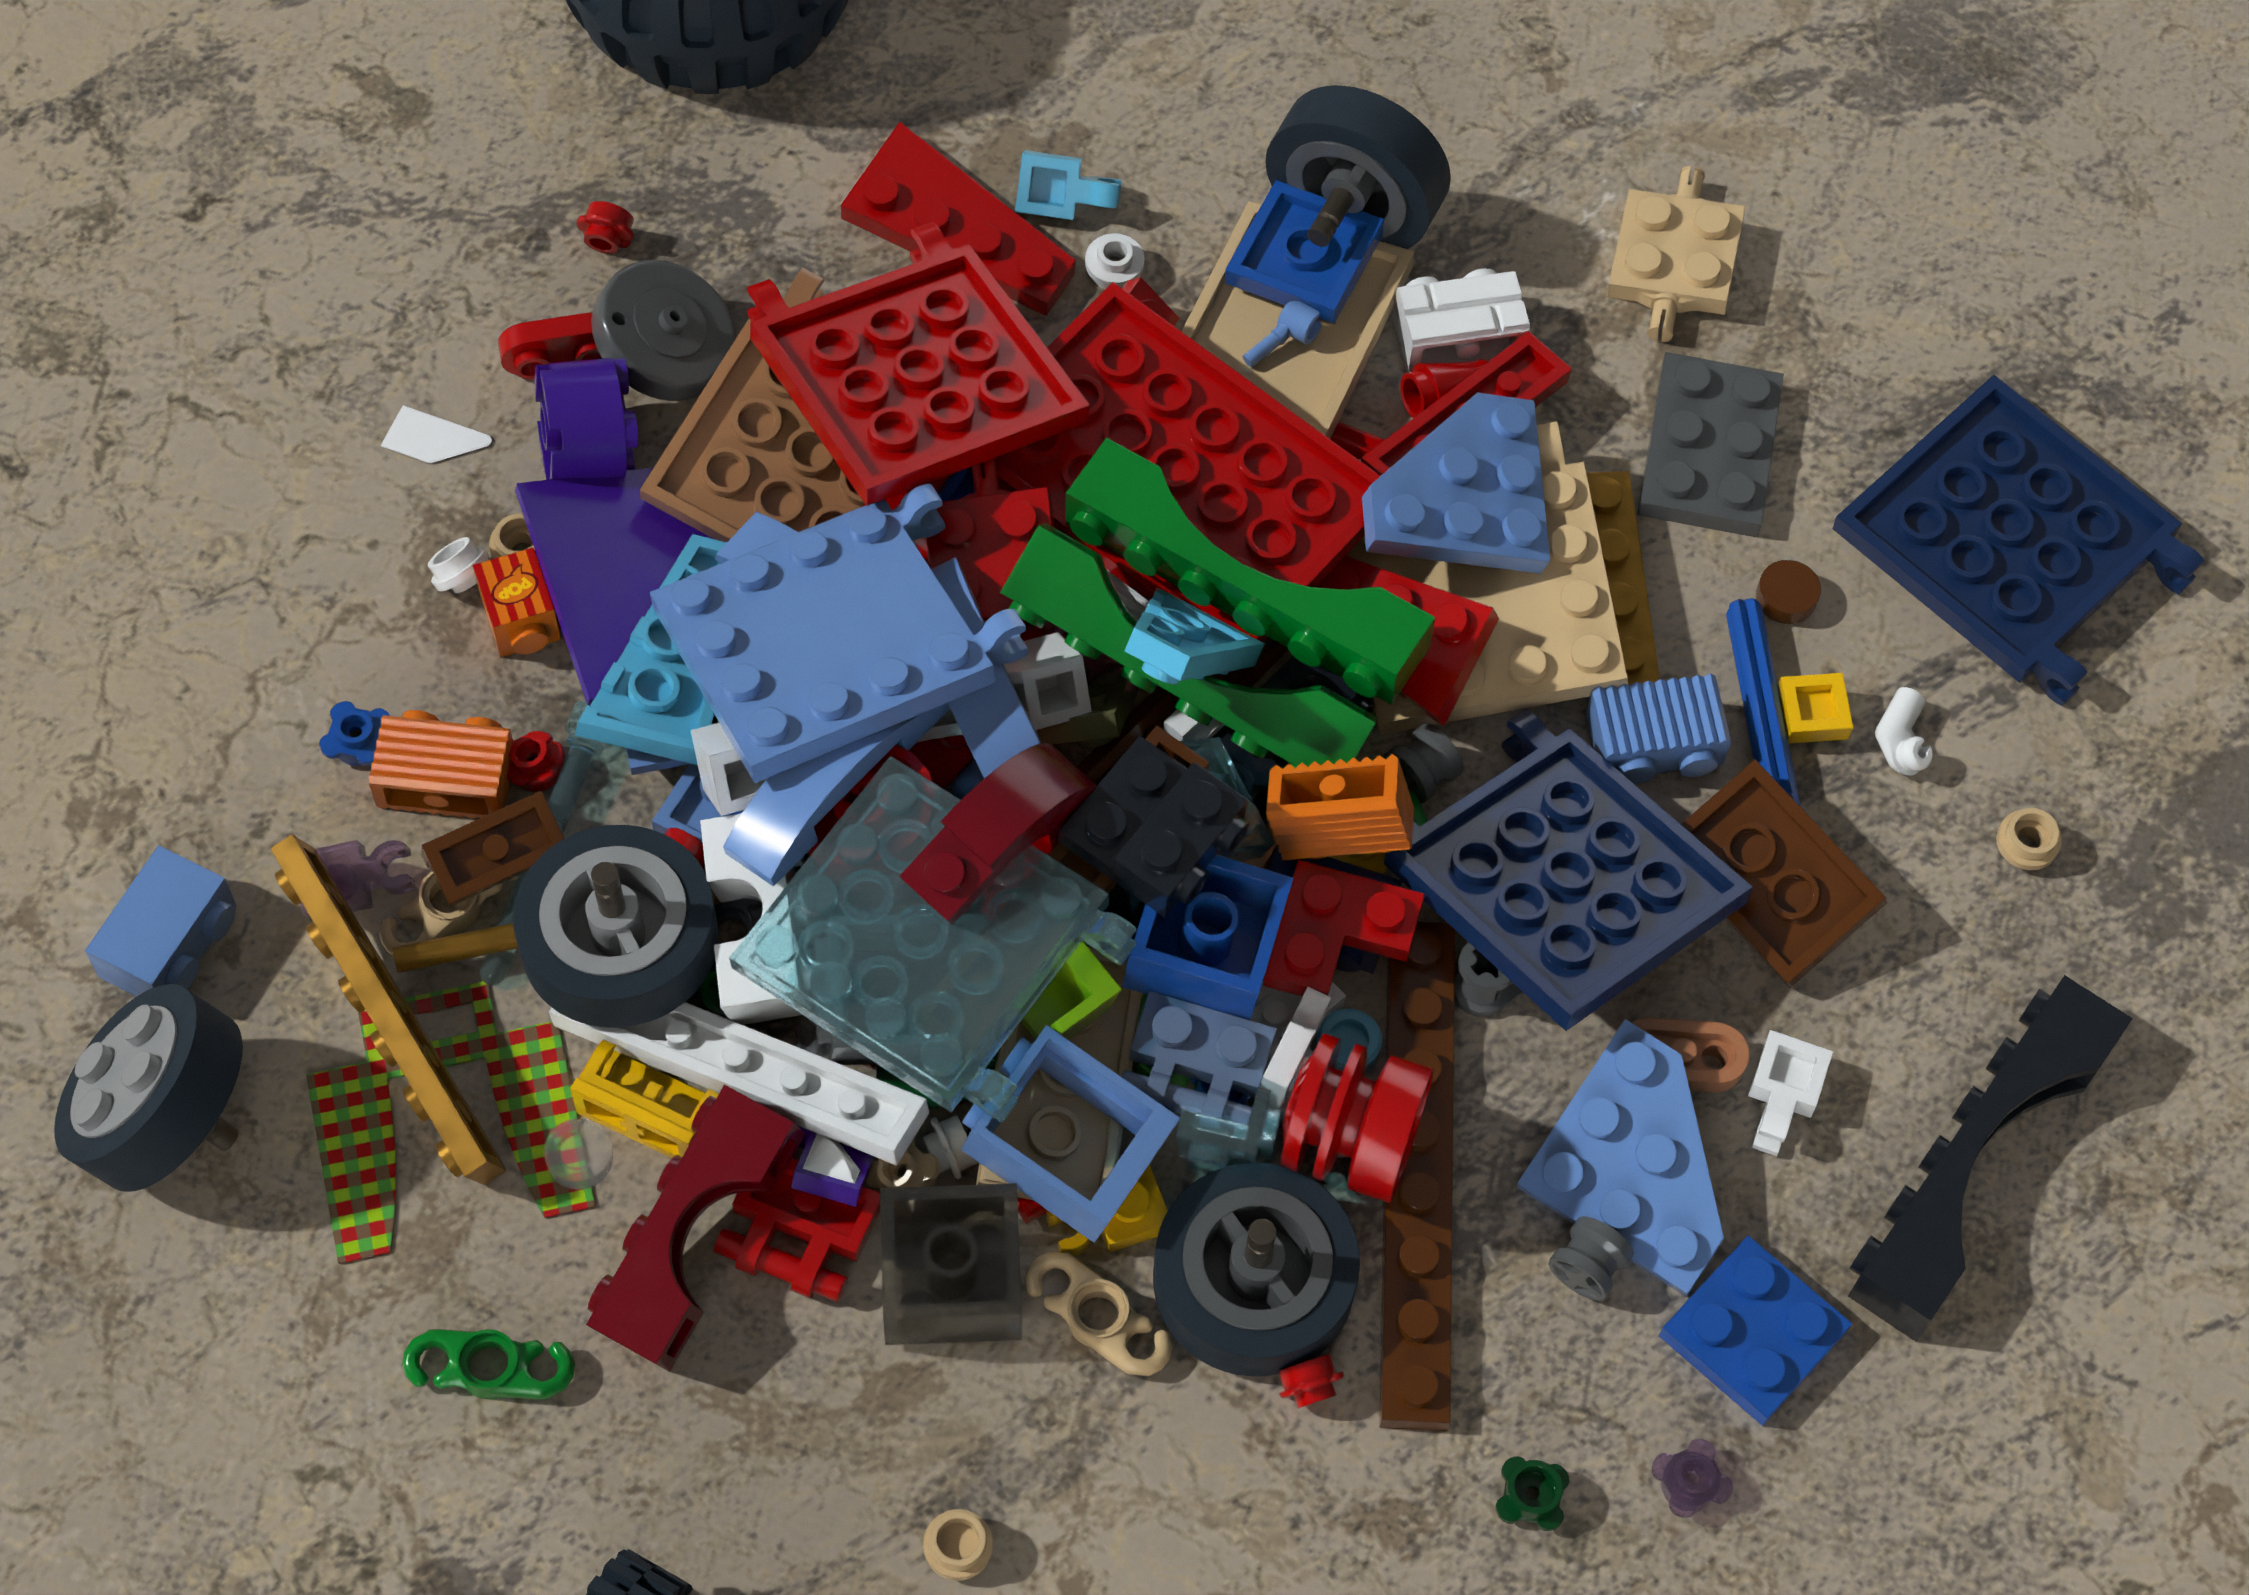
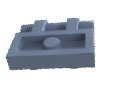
M1149 991L1132 1042L1129 1060L1152 1066L1153 1068L1149 1077L1128 1070H1123L1121 1077L1171 1112L1200 1120L1199 1127L1218 1132L1220 1126L1246 1133L1253 1107L1229 1101L1228 1098L1231 1090L1257 1097L1277 1028ZM1173 1073L1210 1083L1211 1086L1208 1094L1170 1083Z

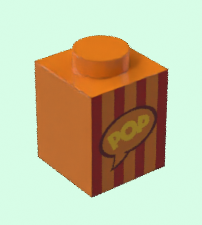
M533 547L473 565L480 597L500 658L515 653L521 655L535 653L543 649L548 643L561 640L555 610Z

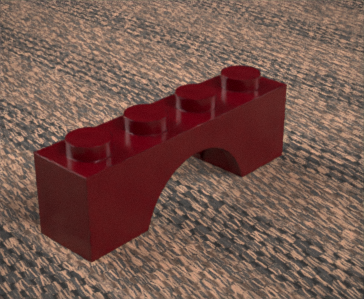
M725 1084L717 1098L709 1096L700 1106L691 1126V1131L696 1133L683 1157L675 1155L664 1168L657 1184V1191L661 1192L660 1197L648 1217L642 1214L632 1224L622 1246L623 1251L627 1252L614 1276L607 1274L602 1278L593 1291L588 1303V1310L592 1312V1315L586 1323L587 1326L668 1372L671 1371L704 1313L691 1295L683 1272L684 1246L693 1224L709 1206L724 1197L750 1191L772 1193L805 1136V1133L791 1120Z

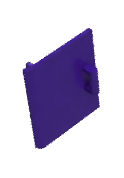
M654 467L626 470V477L549 479L517 483L515 493L586 703L589 706L601 689L602 681L614 662L617 663L628 645L631 633L642 616L645 617L652 605L650 592L660 588L692 534L711 538L640 499V489Z

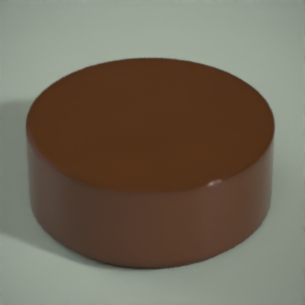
M1781 560L1769 565L1763 571L1756 589V599L1762 605L1763 613L1770 619L1783 624H1795L1806 620L1814 612L1821 594V584L1815 572L1807 565L1794 560Z

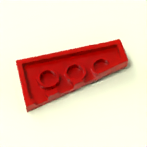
M901 122L897 124L840 205L841 219L908 251L919 249L917 242L911 236V229L934 222L940 228L945 240L952 249L967 244L971 246L1011 300L1045 316L1048 315L1075 274L1076 260Z
M1345 556L1316 588L1350 590L1381 587L1435 617L1430 648L1398 695L1403 699H1409L1423 709L1427 716L1444 727L1499 620L1497 613L1493 607Z

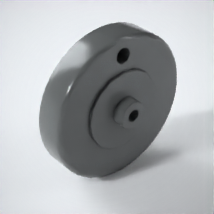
M644 260L625 266L608 281L599 293L593 306L592 333L601 357L612 359L625 358L629 386L644 395L660 400L681 401L699 396L736 339L732 316L718 292L695 272L668 261Z

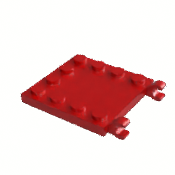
M934 222L911 229V236L919 246V249L910 251V258L913 264L789 308L777 286L770 279L747 287V292L756 305L747 309V315L751 321V341L866 506L1085 424L1089 419V403L971 246L967 244L952 249L945 240L940 228Z

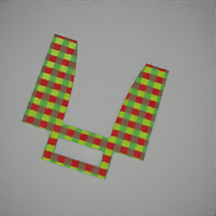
M487 981L405 998L414 1015L472 1003L477 1026L476 1032L430 1041L446 1067L483 1058L486 1059L493 1094L506 1136L528 1189L544 1218L595 1207L576 1109L570 1091L571 1084L559 1028L555 1027L551 1021L497 1033ZM366 1010L362 1013L358 1012L367 1061L306 1074L338 1264L390 1253L394 1227L396 1151L387 1079L405 1075L398 1064L394 1067L389 1066L375 1048L370 1034L375 1032L377 1028Z

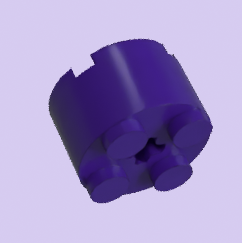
M603 358L536 365L535 402H540V421H537L546 480L626 477V470H635L633 448L638 447V428L634 410L626 411L624 395L629 394V378L625 358Z

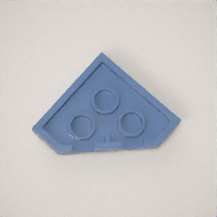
M1476 393L1374 481L1362 496L1366 552L1541 574L1550 563V552L1534 400Z
M1625 1019L1517 1182V1188L1573 1224L1579 1217L1583 1216L1591 1217L1607 1224L1621 1234L1632 1246L1634 1256L1631 1262L1685 1297H1688L1723 1243L1724 1235L1682 1054Z

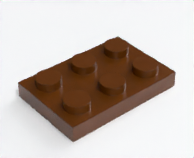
M1753 760L1681 824L1753 887L1748 903L1725 919L1789 988L1796 984L1887 904V899L1880 890L1756 760Z

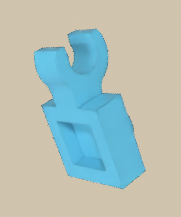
M1024 150L1021 159L1015 212L1074 220L1077 203L1117 208L1122 180L1099 176H1080L1083 158Z

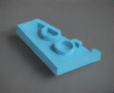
M1157 587L1145 612L1142 613L1135 625L1124 651L1143 661L1142 670L1149 676L1162 682L1176 685L1179 681L1193 678L1201 680L1204 679V676L1218 673L1227 675L1229 671L1254 667L1265 643Z

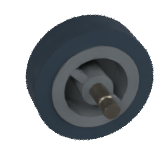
M1324 86L1303 94L1291 107L1266 152V171L1271 186H1273L1275 180H1278L1289 186L1314 193L1326 199L1317 218L1307 232L1308 239L1320 247H1325L1330 243L1347 212L1358 213L1363 211L1384 219L1383 236L1380 241L1409 249L1422 239L1450 188L1451 173L1447 157L1429 129L1413 114L1397 103L1379 94L1356 87Z
M1241 1163L1226 1166L1204 1175L1189 1185L1177 1197L1166 1213L1159 1229L1155 1250L1153 1288L1156 1303L1164 1323L1174 1338L1200 1361L1221 1371L1236 1375H1277L1280 1370L1315 1359L1333 1343L1341 1332L1351 1311L1359 1279L1360 1252L1358 1241L1350 1219L1340 1203L1330 1192L1312 1178L1298 1171L1295 1172L1280 1167V1165L1269 1163Z

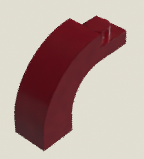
M1041 743L1031 746L995 769L955 805L940 821L945 827L899 877L953 925L1021 852L1047 835H1052L1058 840L1059 830L1097 785L1051 744Z

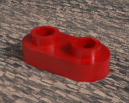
M592 312L523 322L507 328L498 338L502 367L507 372L520 378L535 379L536 365L603 359L596 347L592 333Z

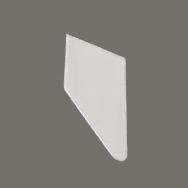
M403 405L385 436L381 447L426 463H434L487 447L491 444L492 439L487 434Z

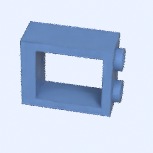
M1046 1025L1033 1044L1022 1037L1000 1068V1071L1009 1078L995 1096L985 1089L962 1121L963 1124L972 1130L961 1150L1095 1243L1174 1129L1180 1117ZM1038 1069L1047 1073L1135 1135L1091 1201L994 1134L996 1128Z

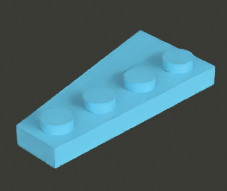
M692 534L660 588L720 564L715 560V556L727 542ZM651 605L645 617L642 616L631 633L628 645L617 663L614 662L604 677L598 694L591 705H587L577 721L575 736L698 765L691 730L712 725L714 713L655 613L653 605Z

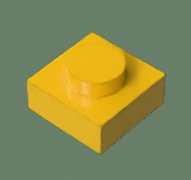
M1843 673L1785 676L1780 678L1777 687L1789 744L1849 740L1853 730V723Z

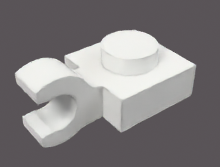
M1773 1030L1769 1031L1748 1094L1749 1097L1766 1102L1752 1148L1777 1157L1781 1143L1785 1141L1793 1112L1809 1118L1812 1117L1833 1051Z

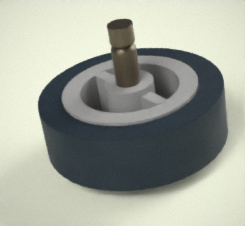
M607 825L587 829L561 840L543 853L526 873L514 903L513 928L526 975L531 985L550 1007L580 1023L598 1027L619 1028L635 1026L658 1019L681 1006L699 989L709 974L715 960L714 944H718V922L710 883L707 882L706 873L697 859L683 845L671 837L652 829L632 825Z
M177 984L160 985L132 999L117 1011L94 1036L79 1057L66 1082L57 1107L54 1125V1136L58 1151L68 1161L112 1188L123 1192H132L147 1188L172 1173L197 1149L204 1139L222 1151L228 1150L237 1140L239 1131L238 1128L219 1117L231 1096L241 1066L243 1043L238 1025L233 1019L188 989Z

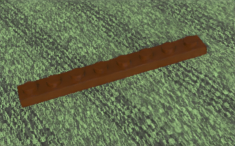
M1417 922L1407 962L1388 957L1386 1062L1393 1055L1435 1070L1420 1125L1398 1189L1391 1203L1383 1201L1379 1428L1448 1431L1450 1426L1455 929L1448 923Z

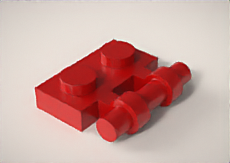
M792 1158L772 1193L750 1191L736 1194L732 1203L733 1212L753 1220L746 1236L725 1227L722 1228L716 1239L713 1252L736 1261L735 1268L750 1275L756 1276L761 1271L791 1283L792 1292L811 1299L814 1294H818L839 1302L845 1291L848 1277L826 1269V1264L831 1253L857 1262L884 1205L883 1194L864 1187L855 1207L793 1189L791 1186L798 1160ZM776 1230L809 1243L802 1259L770 1246Z

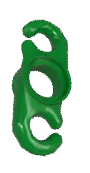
M430 1329L411 1340L404 1351L402 1361L405 1377L415 1387H423L428 1382L429 1377L420 1366V1356L428 1349L440 1348L447 1354L448 1363L444 1370L434 1376V1385L439 1389L454 1386L465 1388L472 1395L482 1399L503 1397L546 1400L564 1391L573 1379L575 1372V1361L572 1352L562 1342H553L549 1347V1353L557 1362V1373L552 1379L547 1381L534 1379L530 1373V1365L533 1359L543 1353V1343L538 1340L527 1342L513 1341L506 1334L492 1329L480 1331ZM486 1348L499 1349L508 1356V1365L504 1373L491 1381L478 1380L469 1371L472 1358L479 1351Z

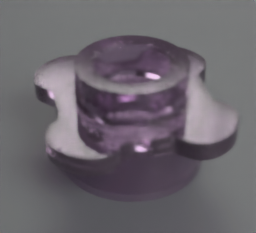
M1692 1440L1686 1450L1674 1455L1661 1453L1652 1464V1474L1655 1479L1661 1481L1662 1492L1669 1502V1509L1678 1517H1692L1696 1511L1705 1508L1710 1502L1725 1503L1732 1494V1481L1729 1477L1721 1474L1714 1460L1716 1454L1715 1447L1707 1440ZM1695 1473L1698 1476V1482L1696 1484L1689 1483L1686 1480V1474Z

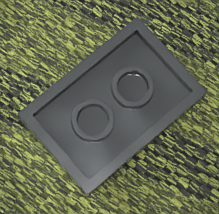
M1665 352L1661 366L1637 515L1757 538L1763 519L1784 374Z

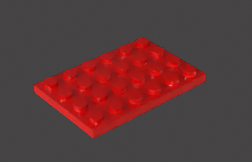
M1114 282L1047 347L1089 403L1088 422L1000 455L996 461L999 489L1014 492L1048 487L1051 493L1054 528L1100 554L1106 569L1146 600L1150 601L1158 587L1263 643L1268 636H1255L1246 632L1230 615L1210 604L1208 606H1201L1192 602L1174 584L1156 574L1153 576L1144 575L1132 568L1125 558L1103 545L1093 546L1078 538L1071 528L1066 525V492L1107 437L1161 467L1171 494L1189 521L1213 545L1243 565L1275 579L1316 588L1365 536L1362 496L1369 486L1380 477L1371 468Z

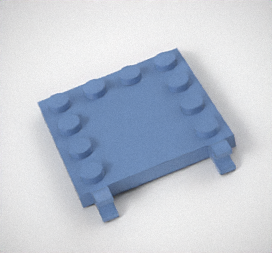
M931 484L921 485L912 489L904 496L899 506L893 510L886 500L869 506L865 505L650 592L655 613L754 783L996 683L995 666L1018 661L1029 653L1028 647L1019 635L1026 631V627L1015 609H1006L994 614L986 621L983 628L973 635L913 543V540L932 537L946 528L945 522L936 510L943 506L942 500Z

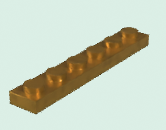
M293 834L270 848L282 868L275 873L278 884L293 904L298 906L303 903L313 920L311 924L306 926L311 940L327 959L334 956L345 974L344 977L338 980L343 994L359 1013L366 1010L377 1028L375 1032L370 1034L375 1048L389 1066L394 1067L398 1064L410 1085L403 1089L407 1102L423 1122L431 1119L442 1140L435 1146L446 1167L457 1178L464 1175V1177L483 1185L488 1184L506 1172L507 1169L316 849Z

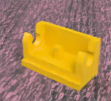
M603 1039L594 1050L580 1076L576 1077L570 1087L576 1113L670 1158H673L675 1155L683 1157L696 1134L691 1131V1126L697 1111L709 1096L717 1098L719 1093L708 1089L706 1093L614 1051L616 1045Z

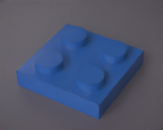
M1275 180L1225 269L1226 284L1282 305H1286L1290 301L1303 302L1320 312L1318 318L1335 324L1383 236L1384 219L1363 211L1358 213L1347 212L1330 243L1325 247L1317 246L1308 239L1307 232L1317 218L1326 199Z
M1747 1235L1662 1327L1659 1337L1759 1424L1764 1426L1846 1335L1852 1323Z

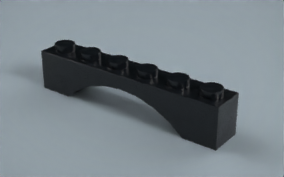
M2064 975L2051 995L2039 989L2018 1020L2028 1027L2019 1043L2006 1037L1987 1065L1986 1070L1995 1075L1987 1090L1983 1092L1973 1085L1953 1115L1952 1119L1962 1124L1953 1140L1949 1141L1942 1135H1939L1918 1168L1928 1174L1918 1191H1915L1905 1185L1884 1216L1886 1220L1894 1224L1883 1242L1871 1235L1849 1269L1858 1274L1859 1278L1848 1297L1917 1342L1966 1269L1961 1240L1962 1204L1971 1168L1979 1152L1997 1132L2021 1114L2053 1099L2084 1092L2133 1018Z

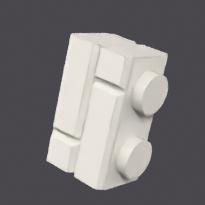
M1483 268L1474 270L1461 279L1438 281L1434 277L1427 276L1416 278L1406 286L1397 287L1393 322L1398 342L1401 344V354L1406 373L1411 372L1418 363L1472 362L1479 359H1484L1488 362L1525 333L1530 332V323L1524 301L1521 299L1522 293L1516 271L1496 273L1492 269Z

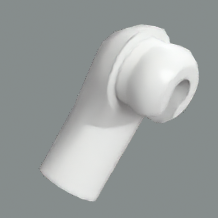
M1901 687L1896 691L1876 727L1875 737L1890 768L1900 774L1912 776L1930 765L1933 753L1931 745L1921 747L1924 739L1915 736L1912 731V727L1925 706V699L1919 692L1907 687Z

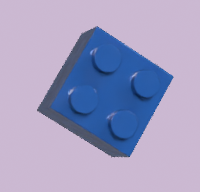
M1216 855L1206 867V870L1210 872L1208 880L1191 903L1185 905L1179 900L1165 918L1145 904L1129 954L1122 987L1147 995L1149 991L1251 1020L1293 878Z

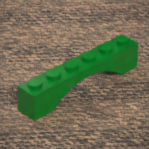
M1107 437L1066 492V525L1082 541L1093 546L1103 545L1123 556L1132 568L1144 575L1153 576L1156 574L1177 586L1181 593L1192 602L1201 606H1208L1210 604L1230 615L1246 632L1255 636L1266 635L1286 646L1290 653L1300 662L1313 667L1320 665L1342 677L1353 691L1362 696H1376L1392 705L1430 648L1435 617L1381 587L1350 590L1308 587L1275 579L1243 565L1213 545L1189 521L1171 494L1160 466Z
M1047 523L1038 525L1000 591L1001 594L1013 600L1009 609H1015L1021 619L1039 628L1043 627L1046 620L1068 632L1064 642L1074 650L1096 661L1101 653H1104L1124 665L1120 675L1127 681L1150 693L1154 692L1157 685L1180 698L1175 706L1179 711L1206 726H1209L1213 718L1235 730L1231 738L1234 743L1264 759L1268 751H1271L1291 763L1295 768L1302 762L1307 766L1311 765L1314 761L1322 765L1327 760L1335 764L1339 759L1347 763L1357 756L1376 724L1377 716L1324 685L1296 689L1253 688L1220 680L1211 675L1204 676V679L1201 680L1193 678L1179 681L1178 684L1174 685L1149 676L1142 670L1144 662L1124 651L1137 621L1131 616L1112 585L1102 556Z

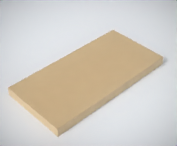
M1248 201L1182 332L1331 439L1394 308L1397 287L1405 285L1413 268L1414 251L1379 241L1335 324L1317 318L1321 322L1322 327L1312 343L1305 345L1290 336L1283 345H1279L1251 368L1245 363L1242 356L1268 336L1277 326L1278 318L1285 305L1226 284L1225 269L1261 207V204Z

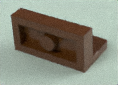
M539 791L423 844L421 856L426 867L431 868L449 907L529 871L543 853L565 838L542 791Z

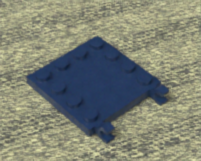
M1995 375L1991 376L1839 513L1832 528L2019 683L2032 672L2037 677L2044 693L2061 706L2078 692L2080 687L2077 683L2086 676L2087 671L2077 660L2064 654L2058 647L2148 562L2154 566L2160 581L2172 592L2180 594L2195 580L2196 576L2193 573L2205 561L2196 550L2175 538L2182 525L2179 520Z
M1525 709L1507 721L1506 726L1515 734L1504 740L1501 745L1506 754L1517 763L1421 826L1413 821L1412 848L1386 853L1383 864L1411 890L1424 893L1423 901L1559 1026L1567 1031L1747 904L1753 887L1569 728L1556 737L1533 712Z

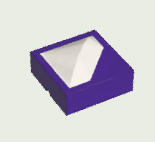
M811 1131L795 1168L791 1188L856 1207L873 1165L874 1156Z

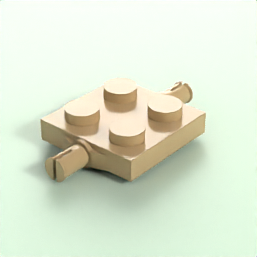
M1691 166L1681 169L1677 194L1667 195L1633 189L1628 190L1609 280L1608 298L1635 301L1653 309L1647 335L1656 342L1658 341L1662 322L1664 324L1661 342L1672 340L1676 313L1701 311L1721 315L1726 314L1744 221L1745 206L1708 201L1700 198L1705 172L1696 166L1692 185H1689Z

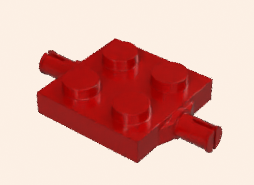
M997 457L972 466L974 493H970L961 499L942 501L943 506L936 510L945 522L946 528L940 533L927 538L930 569L956 557L981 609V616L985 623L994 614L1009 609L1013 602L1012 599L1001 594L1000 591L1038 525L1047 523L1054 527L1051 493L1048 487L1014 492L999 489Z

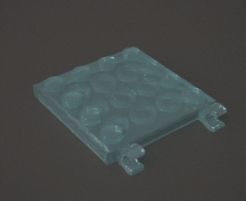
M890 756L729 957L731 967L951 1113L961 1099L965 1097L985 1113L1003 1123L1019 1102V1099L1013 1095L1018 1086L1001 1073L985 1069L1081 941L1095 948L1112 962L1122 965L1136 946V941L1131 938L1136 932V927L1117 914L1104 912L1109 905V894L1033 845H1030L1021 852L992 881L953 925L950 924L899 876L945 827L940 821L961 800Z

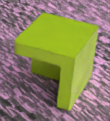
M1079 938L1059 952L1050 970L1038 978L1012 1011L1035 1040L1046 1025L1069 1040L1108 1012L1122 989L1082 939Z

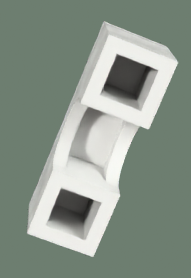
M742 813L700 820L706 878L720 902L749 898L760 901L763 907L761 919L749 935L737 941L714 944L720 1008L729 1020L741 1025L812 1013L810 991L819 990V980H815L813 951L805 952L802 929L812 927V914L807 891L805 888L797 890L795 867L805 865V855L773 887L725 854L723 846Z

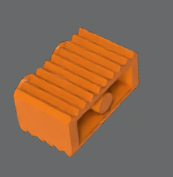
M421 710L405 711L402 717L383 715L381 717V727L379 728V738L376 740L374 761L371 763V773L369 774V786L376 806L383 810L386 808H391L395 811L403 809L407 812L415 810L421 814L425 812L433 815L440 813L445 816L454 815L459 818L466 816L470 819L482 818L504 808L510 781L507 778L511 763L510 749L514 743L511 729L503 728L497 721L485 717H471L465 721V724L440 721L435 715Z
M1391 754L1387 759L1379 755L1373 761L1366 756L1360 762L1353 757L1347 763L1339 759L1335 764L1327 760L1322 765L1314 761L1309 766L1302 762L1296 768L1291 764H1288L1283 769L1275 765L1270 770L1266 814L1267 821L1270 822V829L1273 831V837L1276 839L1279 853H1281L1282 861L1306 858L1323 859L1329 856L1363 853L1384 854L1412 848L1414 805L1399 759L1395 755Z

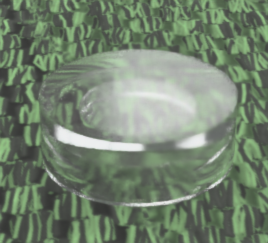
M588 1119L565 1121L554 1128L546 1140L544 1156L549 1173L556 1182L570 1189L593 1187L600 1183L611 1170L613 1149L610 1138L604 1128L594 1121Z

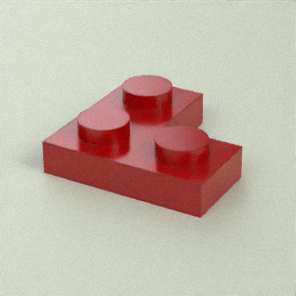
M1298 860L1263 979V986L1303 997L1307 987H1310L1329 996L1343 945L1407 962L1425 894Z

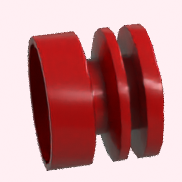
M1323 1033L1315 1051L1305 1065L1301 1067L1288 1102L1282 1127L1284 1129V1147L1280 1167L1295 1172L1299 1171L1310 1145L1319 1147L1313 1168V1178L1324 1180L1340 1154L1351 1158L1348 1175L1349 1190L1391 1203L1404 1173L1420 1125L1435 1069L1391 1055L1377 1080L1373 1081L1364 1078L1367 1061L1366 1046L1355 1044L1343 1071L1335 1068L1340 1051L1341 1038Z

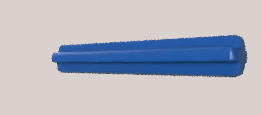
M1754 598L1746 600L1737 599L1730 603L1726 617L1753 759L1801 807L1762 605Z

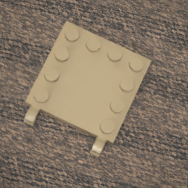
M1557 421L1537 425L1550 563L1541 574L1366 552L1365 536L1349 552L1350 558L1493 607L1497 613L1499 620L1446 723L1589 697L1592 690L1599 686L1606 688L1610 685L1616 687L1622 684L1628 685L1584 461L1565 464ZM1398 695L1392 705L1376 696L1373 697L1380 735L1415 729L1425 723L1439 724L1427 716L1423 709L1407 698L1403 699Z

